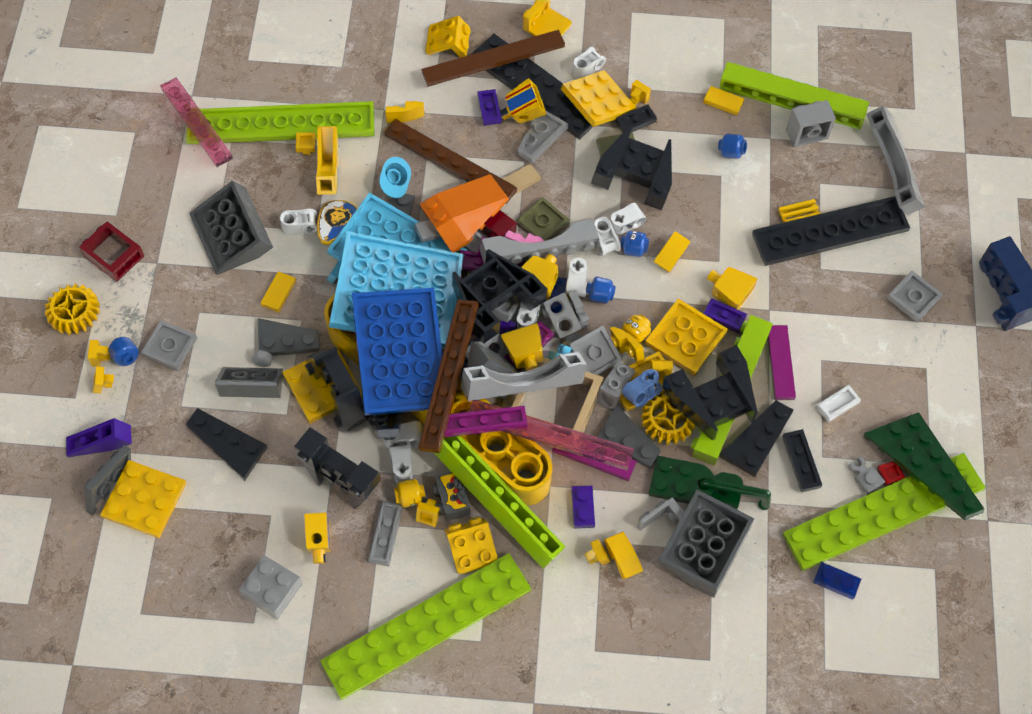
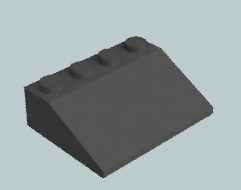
M233 180L189 213L217 275L258 259L273 248L246 187Z
M696 490L658 562L695 589L715 598L755 518Z

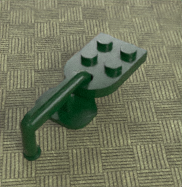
M657 456L649 489V496L666 500L673 498L676 502L689 504L696 490H699L735 509L739 507L741 496L760 499L758 506L761 510H768L770 507L771 492L769 490L743 485L742 478L736 474L721 472L714 476L712 471L705 465Z

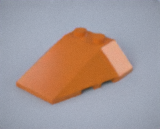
M489 174L435 193L418 205L427 218L430 219L450 251L456 252L472 241V236L478 229L482 230L487 219L490 216L494 217L509 198L492 175Z

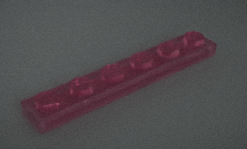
M175 77L160 85L165 96L214 165L219 167L232 160L231 152L178 78Z

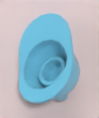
M391 157L385 162L379 184L386 195L392 198H400L406 193L411 178L410 166L404 159L399 157Z

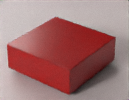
M894 461L877 466L879 475L885 481L884 486L905 479L901 468Z

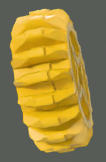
M76 283L73 287L67 284L64 289L59 287V292L52 291L53 297H47L49 302L45 304L47 321L54 330H59L62 334L66 332L68 335H71L74 331L78 335L79 330L86 332L87 326L93 327L92 321H98L97 315L100 314L98 298L90 288L87 289L83 284L80 287Z
M663 392L660 393L659 397H653L652 400L646 403L647 406L643 407L641 419L644 421L642 422V427L646 428V434L652 433L651 440L657 437L659 444L662 440L666 441L667 446L670 444V441H673L675 445L678 444V439L684 442L686 437L691 436V431L695 429V424L672 405L668 396H665ZM662 407V412L653 417L652 414ZM680 420H685V424L682 427L675 429L676 424L680 423Z

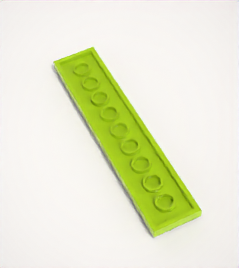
M374 102L187 109L186 141L187 144L296 140V133L315 132L317 139L318 126H337L338 138L375 136Z
M965 453L950 458L974 494L985 490V485ZM909 476L783 532L782 536L803 572L947 506L945 501L939 496L930 493L928 487L922 482L918 483Z
M510 553L325 657L320 662L341 700L527 594L531 591V587Z

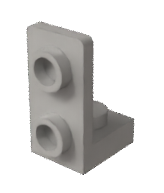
M617 362L600 387L596 403L613 411L616 405H618L624 386L630 381L635 370L621 362Z
M670 498L668 501L664 499L656 505L654 511L651 513L647 511L640 516L638 529L641 531L665 513H667V518L672 524L678 525L684 511L673 498Z

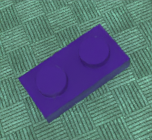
M496 89L477 91L483 126L502 123Z
M712 298L703 313L720 325L739 333L747 317L746 313Z
M572 486L574 529L595 528L593 486Z

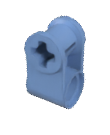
M654 369L644 371L624 386L622 390L623 396L636 407H642L653 397L661 393L662 385L658 381L659 373Z

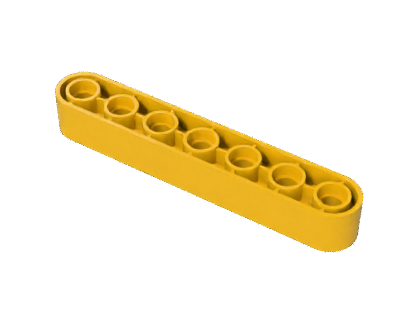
M333 295L326 303L324 309L329 338L339 350L359 366L355 332L329 327L335 297ZM459 379L450 414L497 409L486 399L468 401L461 389V381ZM428 410L411 411L416 418L423 424L425 423ZM521 429L460 435L527 506L537 504L547 496L552 478L551 458L541 446ZM497 444L503 446L504 449L495 452L489 450L488 447ZM521 471H531L535 476L525 479L520 477L518 473Z

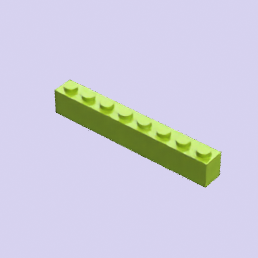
M731 62L726 63L719 89L789 110L799 105L804 106L816 101L828 100L836 117L835 123L861 130L869 106L868 101L860 98H854L843 93L833 92L825 88L815 87L807 83H801L790 78L780 77Z
M750 315L748 321L744 320L740 329L743 334L741 337L737 336L734 346H738L747 361L750 379L773 323ZM734 419L717 426L718 432L713 441L698 429L701 434L699 438L695 437L692 442L691 449L694 450L692 457L715 466Z
M461 436L444 437L441 452L434 454L544 569L566 546Z

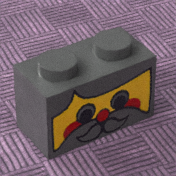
M452 472L435 476V484H432L435 497L439 496L441 503H438L440 515H445L446 521L471 515L463 483Z

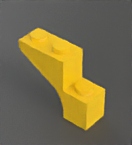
M318 126L317 195H333L337 193L338 189L337 168L339 153L337 126Z

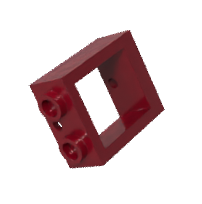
M108 221L99 226L96 232L85 239L79 246L83 256L115 282H118L144 257L141 246ZM112 234L129 248L109 265L93 251Z

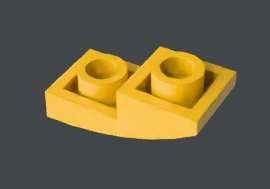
M405 101V107L386 106V122L392 123L395 119L401 122H408L423 117L425 114L424 102Z
M675 231L654 260V263L670 273L691 241Z
M611 327L610 338L621 354L627 352L630 358L633 357L637 364L644 361V350L640 342L627 332Z
M624 532L604 539L611 559H615L622 579L629 578L643 571L636 552Z

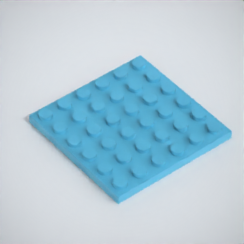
M347 232L329 327L355 332L352 293L434 288L441 347L444 349L457 303V296L452 287V274L456 272L461 277L463 254Z

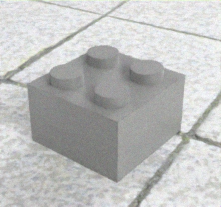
M828 100L816 101L812 104L799 105L792 108L786 131L793 147L829 139L836 117Z
M263 555L238 591L243 599L278 620L302 586V582L298 575Z

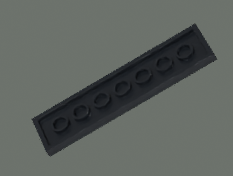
M494 33L470 55L508 43ZM529 58L485 70L511 90L529 78L538 88L545 111L568 123L567 131L579 140L593 128L561 90L563 83Z
M896 196L755 229L752 232V236L764 266L908 232L910 225L903 210L899 208Z

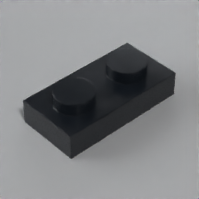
M649 104L616 117L615 122L622 133L630 125H633L631 132H634L657 122V117Z

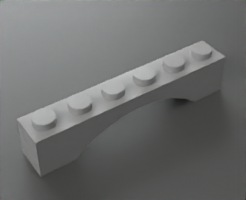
M882 105L866 115L888 163L894 185V194L899 208L909 215L924 208L925 204L893 116Z
M593 219L574 222L564 233L547 241L526 243L496 236L482 239L479 250L484 264L486 250L490 249L518 265L521 262L528 261L532 256L545 258L547 254L556 257L562 254L571 255L583 250L591 251L596 248L599 235Z
M579 352L560 354L541 367L521 373H499L485 366L463 368L461 389L467 400L472 401L582 384L587 364Z

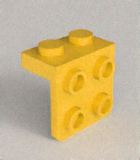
M535 0L533 6L527 9L522 17L523 30L533 36L558 29L562 36L572 24L571 20L550 8V0Z
M459 15L431 24L428 28L425 52L428 55L452 49L460 58L467 56L471 32L469 25Z
M480 516L473 517L468 520V523H453L448 526V529H444L455 567L459 574L483 568L498 560L489 524L485 518Z

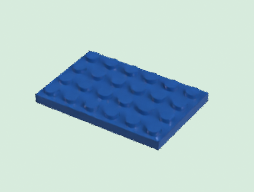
M434 288L352 293L364 416L428 410L443 356Z

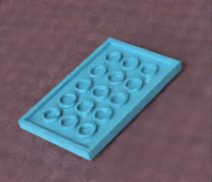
M369 193L329 247L327 254L337 260H342L347 232L444 251H450L442 238L421 243L414 228L415 223H419V221Z

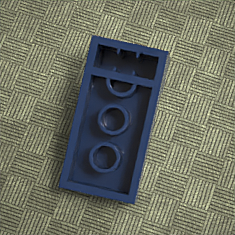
M1008 236L990 243L979 261L980 269L986 274L992 288H995L1002 302L1000 308L994 311L992 316L997 324H1001L1004 331L1032 321V269L1012 237Z

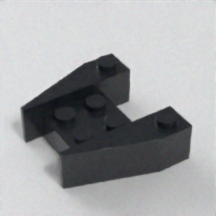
M630 125L600 157L591 184L609 190L614 175L649 188L644 204L662 210L672 186L671 139H668L663 151L629 138L633 125Z
M490 249L486 250L485 264L463 279L456 272L452 274V287L457 299L478 302L472 332L483 344L499 334L501 321L492 311L516 296L529 311L546 301L547 288L534 274Z
M737 345L718 354L716 365L722 376L694 388L683 369L664 377L662 388L672 405L712 441L716 438L717 426L744 414L747 415L752 423L758 412L747 361Z
M328 346L307 356V364L304 366L309 376L313 375L315 380L322 377L326 385L330 384L332 390L330 392L334 399L335 417L333 421L336 427L346 432L366 422L359 389L355 386L338 355L337 348Z
M311 427L308 428L294 446L296 457L303 463L316 484L320 485L324 479L331 484L336 483L345 494L350 495L354 509L367 499L381 481L379 471L363 461L359 465L352 462L331 448L327 438Z

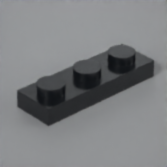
M804 430L783 433L782 438L801 493L821 488L822 482Z

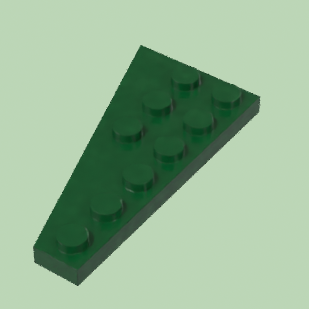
M919 412L864 433V438L867 441L871 440L878 446L877 449L888 454L894 459L896 465L918 483L922 482L928 487L930 493L939 496L945 501V505L963 520L984 512V507Z

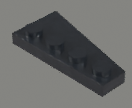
M775 400L720 453L719 457L756 477L794 409Z
M199 408L195 410L186 423L187 428L204 444H207L244 481L267 449L265 443Z
M403 412L366 415L368 423L378 438L393 440L400 436Z

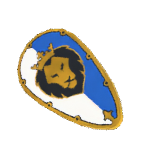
M334 200L322 206L317 222V234L322 244L328 245L334 242L357 210L353 203L344 200Z

